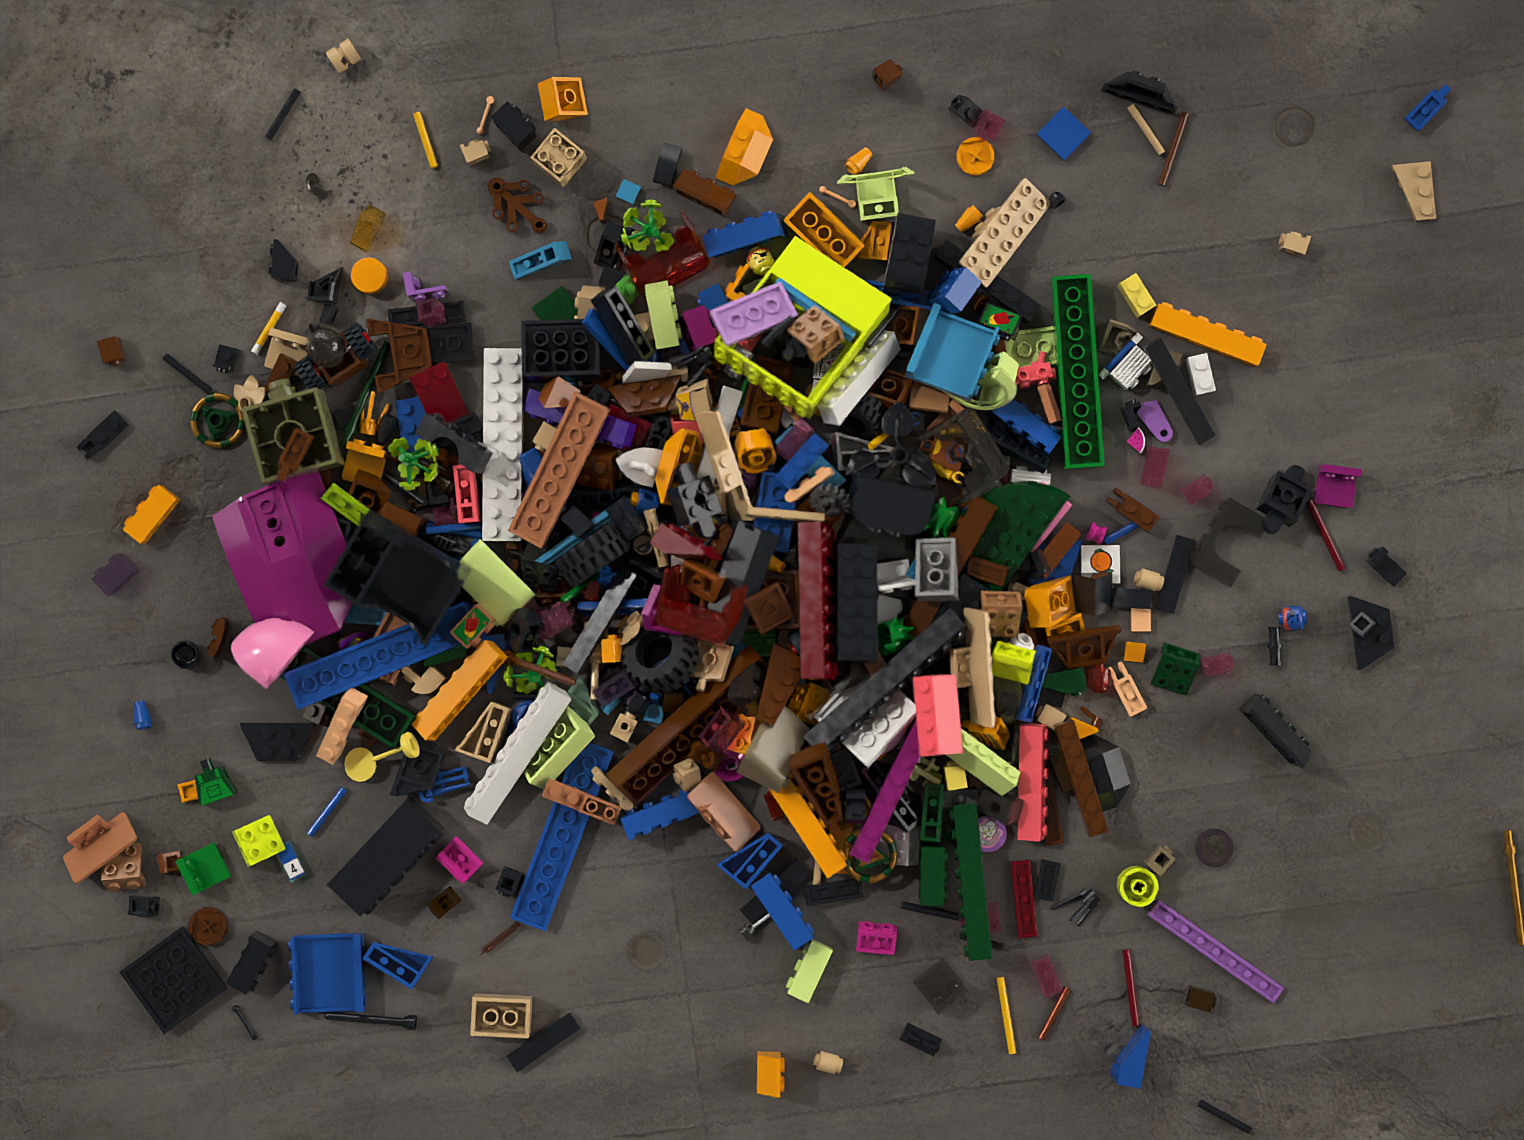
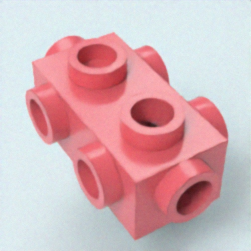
M1040 351L1037 362H1031L1030 366L1018 367L1015 379L1017 388L1023 390L1030 388V385H1047L1049 382H1052V379H1056L1055 368H1051L1050 362L1045 363L1046 352Z

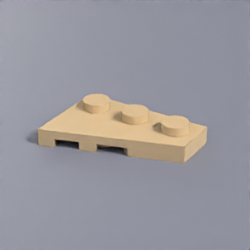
M1431 161L1392 165L1391 168L1393 173L1395 172L1399 181L1398 184L1404 192L1414 220L1436 219Z

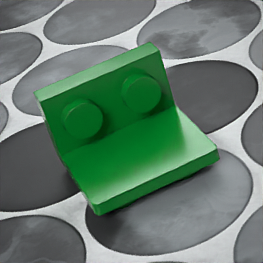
M214 842L175 861L192 896L231 877Z

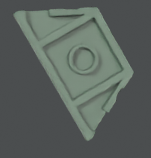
M580 676L567 691L571 698L567 706L590 725L600 712L594 700H590L589 689L583 677Z

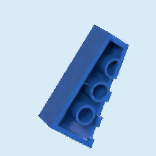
M1012 399V401L1002 407L987 410L993 413V416L1006 423L1015 433L1017 432L1023 436L1025 441L1029 444L1032 443L1046 455L1052 451L1061 438L1058 434L1060 431L1052 425L1047 426L1043 423L1044 419L1037 413L1033 415L1028 411L1029 407L1021 401L1018 403Z

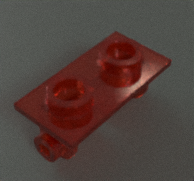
M591 581L586 591L581 590L585 594L584 598L592 601L602 599V597H599L600 586L597 581Z

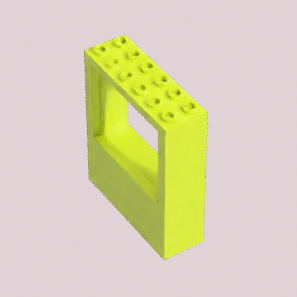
M795 236L752 293L773 285L777 279L781 278L854 331V338L850 342L845 339L841 342L845 346L807 398L733 350L738 343L726 347L720 335L715 340L714 356L720 363L729 365L735 373L747 377L748 381L753 385L762 387L768 395H774L779 398L783 405L794 408L798 415L806 416L810 419L818 409L817 404L864 347L866 340L888 315L891 298ZM790 299L798 316H802L807 312Z

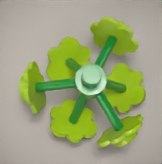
M650 199L645 200V203L641 204V208H649L648 215L644 216V220L647 221L646 224L638 220L639 213L637 208H629L625 212L623 217L624 227L633 226L635 222L643 228L642 232L633 231L630 236H627L626 230L623 228L624 234H621V242L624 243V246L628 245L629 249L633 248L635 251H645L647 249L646 246L650 244L648 237H656L657 240H655L654 244L656 245L655 249L657 252L669 249L674 243V239L669 232L666 234L659 232L660 227L666 224V219L663 217V212H657L653 209L661 208L662 205Z
M419 438L414 445L415 452L406 453V450L409 449L407 439H394L392 444L388 446V451L393 457L399 456L398 459L402 461V464L398 466V471L401 472L402 478L407 477V482H399L400 487H404V490L408 491L418 487L421 482L411 480H414L416 475L420 473L419 468L425 471V482H431L437 477L439 464L437 463L436 456L439 455V449L435 444L432 445L431 441L427 442ZM425 457L430 459L432 457L435 463H431L429 468L418 463V458Z
M546 646L533 647V650L540 654L536 665L558 672L556 662L551 661L549 658L554 656L549 652L550 649L546 648ZM532 652L515 654L517 658L528 662L533 661ZM510 665L507 666V671H504V682H506L507 686L512 687L514 678H516V689L518 692L529 694L537 688L536 682L541 688L545 686L540 680L543 675L528 670L527 673L513 674V668Z

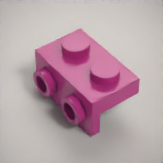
M457 836L436 856L439 863L461 884L469 879L483 864Z

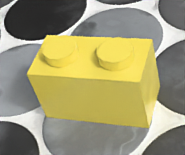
M1137 273L1117 285L1137 318L1156 306Z
M953 760L946 761V765H942L946 789L949 791L968 788L965 769Z

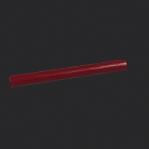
M1313 499L1307 501L1306 505L1338 571L1346 569Z
M1123 949L1132 1026L1135 1027L1140 1026L1131 954L1130 949Z

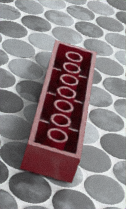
M821 521L798 523L801 679L811 681L836 680L835 675L838 674V666L835 664L836 625H834V617H836V606L834 605L836 588L833 585V578L836 577V570L833 567V559H835V549L833 547L835 531L832 525Z

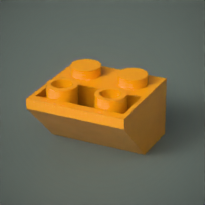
M758 1051L757 1094L780 1098V1092H784V1077H781V1072L784 1073L785 1061L784 1057H781V1052Z

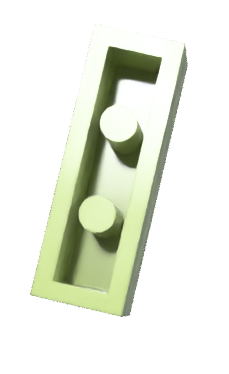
M811 939L810 943H805L802 953L805 954L802 960H797L794 967L796 973L793 978H789L786 984V988H788L787 994L809 1003L833 952L831 947L814 939Z

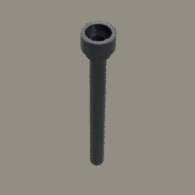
M327 1012L324 1016L327 1020L401 1025L407 1028V1030L414 1031L417 1026V1015L410 1014L404 1016V1018Z

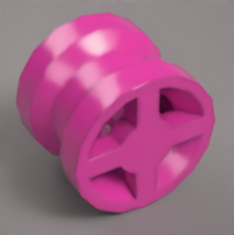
M1092 522L1085 540H1093L1096 544L1101 545L1107 527H1099L1096 523Z

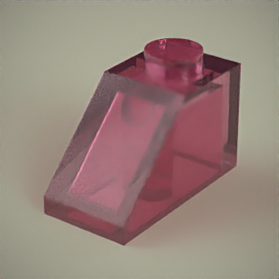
M800 418L774 450L789 462L815 432V429Z

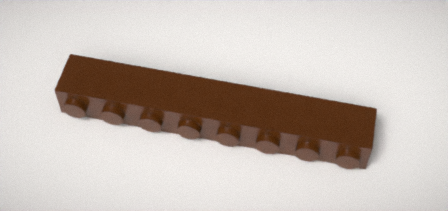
M977 496L974 500H969L965 507L968 511L965 516L961 515L956 523L959 527L956 532L952 531L948 537L956 539L958 577L998 508L980 496ZM915 596L910 604L912 607L911 612H906L903 617V626L914 627L908 633L917 638L925 631L944 601L919 602Z

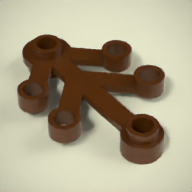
M495 177L489 181L488 191L494 196L492 215L496 220H501L504 217L502 197L508 202V223L506 228L509 232L515 233L518 230L516 210L532 224V229L535 233L543 234L547 231V222L543 218H536L521 204L535 203L540 205L544 202L543 194L536 192L533 195L512 196L508 192L509 190L519 189L522 192L528 191L530 184L527 180L522 179L519 182L506 183L502 178ZM523 182H526L528 184L527 188L525 189L521 188V184ZM495 184H500L499 190L494 189ZM537 195L542 197L539 202L535 201ZM498 210L502 212L500 217L495 216V212ZM538 222L543 223V227L540 229L536 228ZM511 223L516 225L514 230L509 229Z

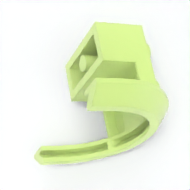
M907 167L876 173L843 175L837 181V184L856 183L860 221L896 217L899 209L894 178L913 175L914 171Z
M1005 352L993 355L990 363L986 362L984 366L987 369L984 379H979L978 381L982 386L978 401L973 399L967 401L949 393L946 394L956 402L973 409L992 410L1002 407L1012 401L1016 395L1015 379L1019 364Z

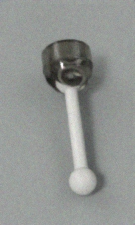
M768 913L754 925L745 924L738 928V930L748 941L754 936V929L771 916Z

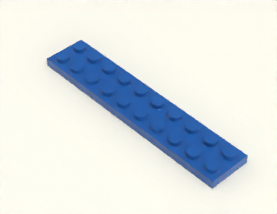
M464 601L448 608L426 646L419 642V636L407 624L284 673L297 710L462 645L450 632L469 612L466 602Z
M590 742L567 766L561 783L598 796L601 786L597 785L592 779L594 775L591 770L598 766L606 774L614 751ZM554 801L510 915L511 919L546 932L590 817L589 815Z

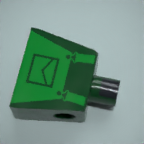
M211 758L200 761L203 773L195 775L200 806L238 793L224 766L214 768Z

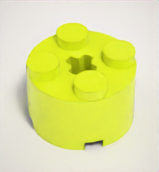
M1128 867L1117 878L1119 895L1133 906H1146L1153 902L1159 889L1158 881L1155 875L1144 867ZM1136 882L1142 884L1139 886V890L1133 888L1136 886Z

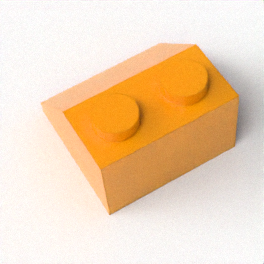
M551 77L537 83L545 121H562L588 115L580 77Z

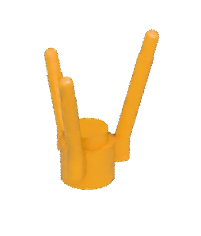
M372 391L367 418L364 419L363 409L359 427L361 428L360 433L375 436V432L378 431L379 420L375 424L376 420L371 419L375 392ZM386 404L380 417L387 413L390 404Z

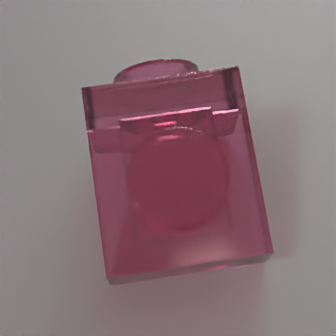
M1203 474L1198 479L1182 487L1181 491L1189 504L1192 505L1212 493L1214 485L1211 479Z
M450 497V506L433 509L435 526L458 523L457 503L455 504L454 497Z

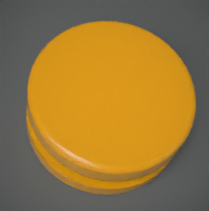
M363 258L354 264L351 270V280L353 285L362 293L368 295L377 294L385 288L388 282V272L385 266L377 259Z

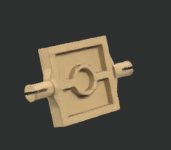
M714 636L713 639L704 640L697 638L696 640L698 643L697 647L699 648V655L696 657L699 658L698 665L694 667L696 669L694 674H691L689 677L699 679L696 687L698 691L704 692L707 681L723 682L733 653V645H725Z

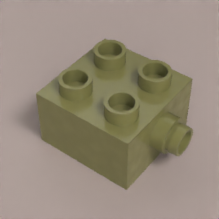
M281 379L269 383V390L271 391L268 393L269 401L241 408L262 484L270 485L280 481L276 478L281 470L277 468L278 461L295 428L314 436L298 470L295 471L294 475L289 474L287 479L345 465L325 391L315 387L296 393L295 387H291L289 379Z

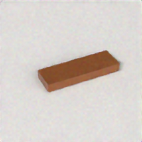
M1065 522L1043 550L1051 572L1082 534L1068 522ZM1033 563L1031 568L1037 572L1036 565ZM1050 573L1044 574L1042 577L1046 579Z

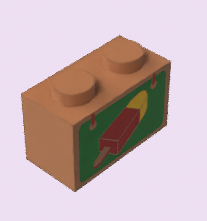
M476 604L450 633L466 648L471 646L474 648L482 640L480 636L484 632L489 633L495 626L493 622L496 619L480 604Z

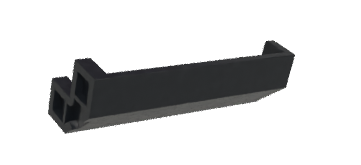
M733 518L730 527L733 530V534L721 556L722 560L717 563L715 571L726 576V579L715 602L712 604L707 601L705 618L697 617L695 627L700 630L699 633L706 636H714L722 640L721 643L728 646L733 644L740 645L750 618V613L743 600L760 591L779 536L774 532L758 528L752 523Z

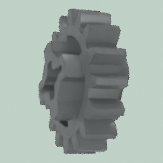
M822 483L820 487L816 485L811 490L809 502L812 508H816L815 512L821 511L822 514L829 515L830 518L833 515L839 518L840 514L845 516L846 512H849L850 494H844L845 489L839 490V486L832 487L831 484L825 486Z

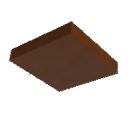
M778 582L743 600L761 635L795 617Z

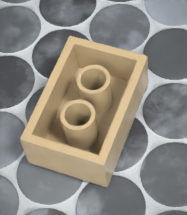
M475 993L472 997L470 1036L529 1038L531 1035L532 996Z

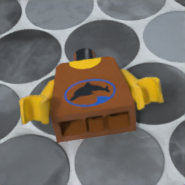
M961 427L945 429L940 434H936L933 441L923 438L920 449L929 452L928 459L940 477L951 481L954 480L957 485H962L960 481H957L961 476L966 478L962 472H959L962 462L954 460V457L963 458L969 438H978L971 435L973 430H979L975 427H969L968 429Z

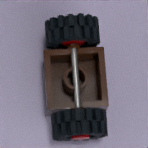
M356 322L310 351L313 358L306 356L295 364V369L309 389L315 387L321 389L328 383L337 387L368 365L364 359L376 352L377 349L369 334L366 333V330Z

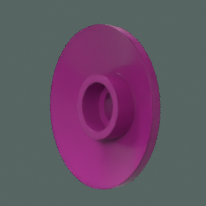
M723 748L719 751L724 753L726 758L720 762L717 770L714 771L716 776L728 782L743 778L744 776L737 773V770L745 754Z

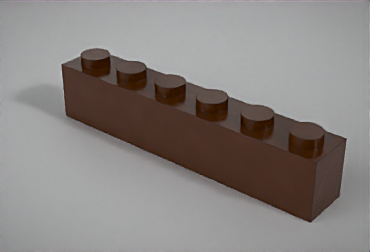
M1070 719L1054 724L1053 727L1087 835L1093 837L1109 832L1074 720Z

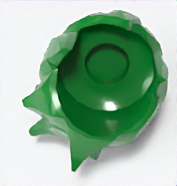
M944 497L937 504L933 502L930 519L924 530L930 528L929 532H932L933 539L940 538V533H942L944 538H948L949 531L960 518L958 507L947 508Z
M896 616L890 621H882L877 625L878 651L882 656H890L903 650L908 645L906 643L907 640L915 639L908 633L914 627L903 626V617L897 621Z

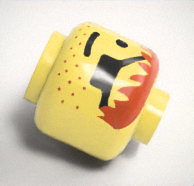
M757 246L749 251L750 254L747 256L746 261L754 274L765 276L775 261L767 248H759Z

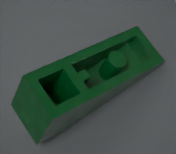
M1083 667L1045 674L1042 687L1067 694L1071 693L1072 697L1083 695L1082 691L1087 690Z
M925 783L919 843L938 845L940 842L944 795L943 784Z

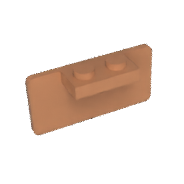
M710 772L687 795V799L698 810L703 819L711 825L716 834L724 840L733 852L739 851L760 830L758 822L714 772Z
M121 812L109 822L97 814L66 837L68 842L74 846L72 850L63 856L73 882L79 884L137 840V835L127 814Z

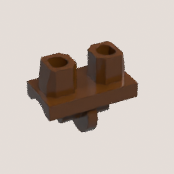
M695 740L690 746L691 752L688 754L690 759L713 771H716L720 762L726 758L724 753L698 740Z

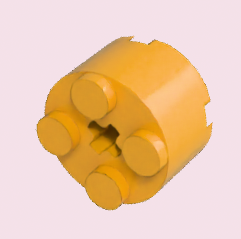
M766 429L742 431L737 434V439L734 442V451L740 469L743 468L747 473L751 474L766 471L768 469L767 466L771 463L772 465L775 463L776 453L771 436L767 433Z

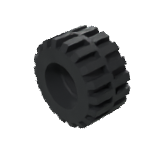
M865 393L843 422L837 426L843 433L849 436L871 441L881 430V420L886 409L874 396Z

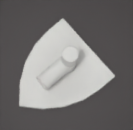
M646 447L636 448L623 453L615 460L621 471L629 479L638 484L653 487L663 450Z

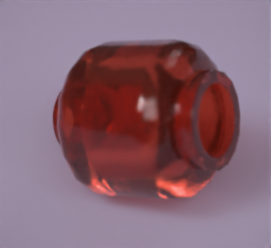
M1094 664L1093 668L1087 670L1088 688L1093 693L1107 692V689L1112 686L1111 670L1104 667V664Z

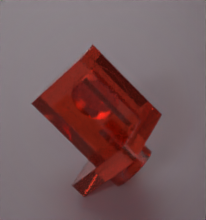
M770 791L763 795L773 822L787 817Z

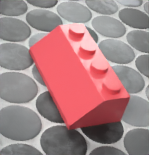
M956 675L914 677L920 756L963 753Z

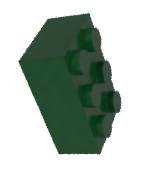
M920 844L918 902L920 906H944V901L948 899V890L944 887V882H948V870L945 868V862H948V851L943 844Z

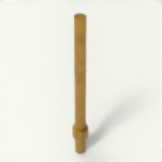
M1504 830L1505 846L1503 848L1504 854L1507 856L1517 944L1521 946L1524 945V928L1514 856L1516 848L1513 845L1511 830Z

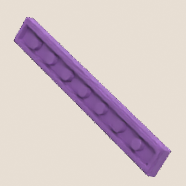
M1159 899L1156 900L1147 913L1152 919L1273 1004L1284 990V987Z

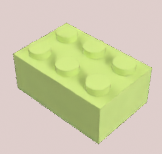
M668 280L646 284L645 292L656 349L679 345L682 333L680 323L675 322L679 319L676 304L672 305V302H675L673 286L668 285Z

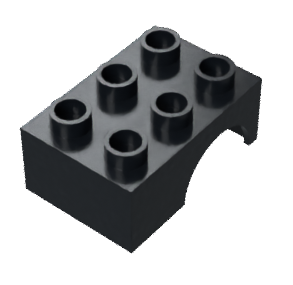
M370 509L349 540L326 579L324 586L363 609L369 607L377 608L400 618L417 633L419 642L426 646L472 569Z

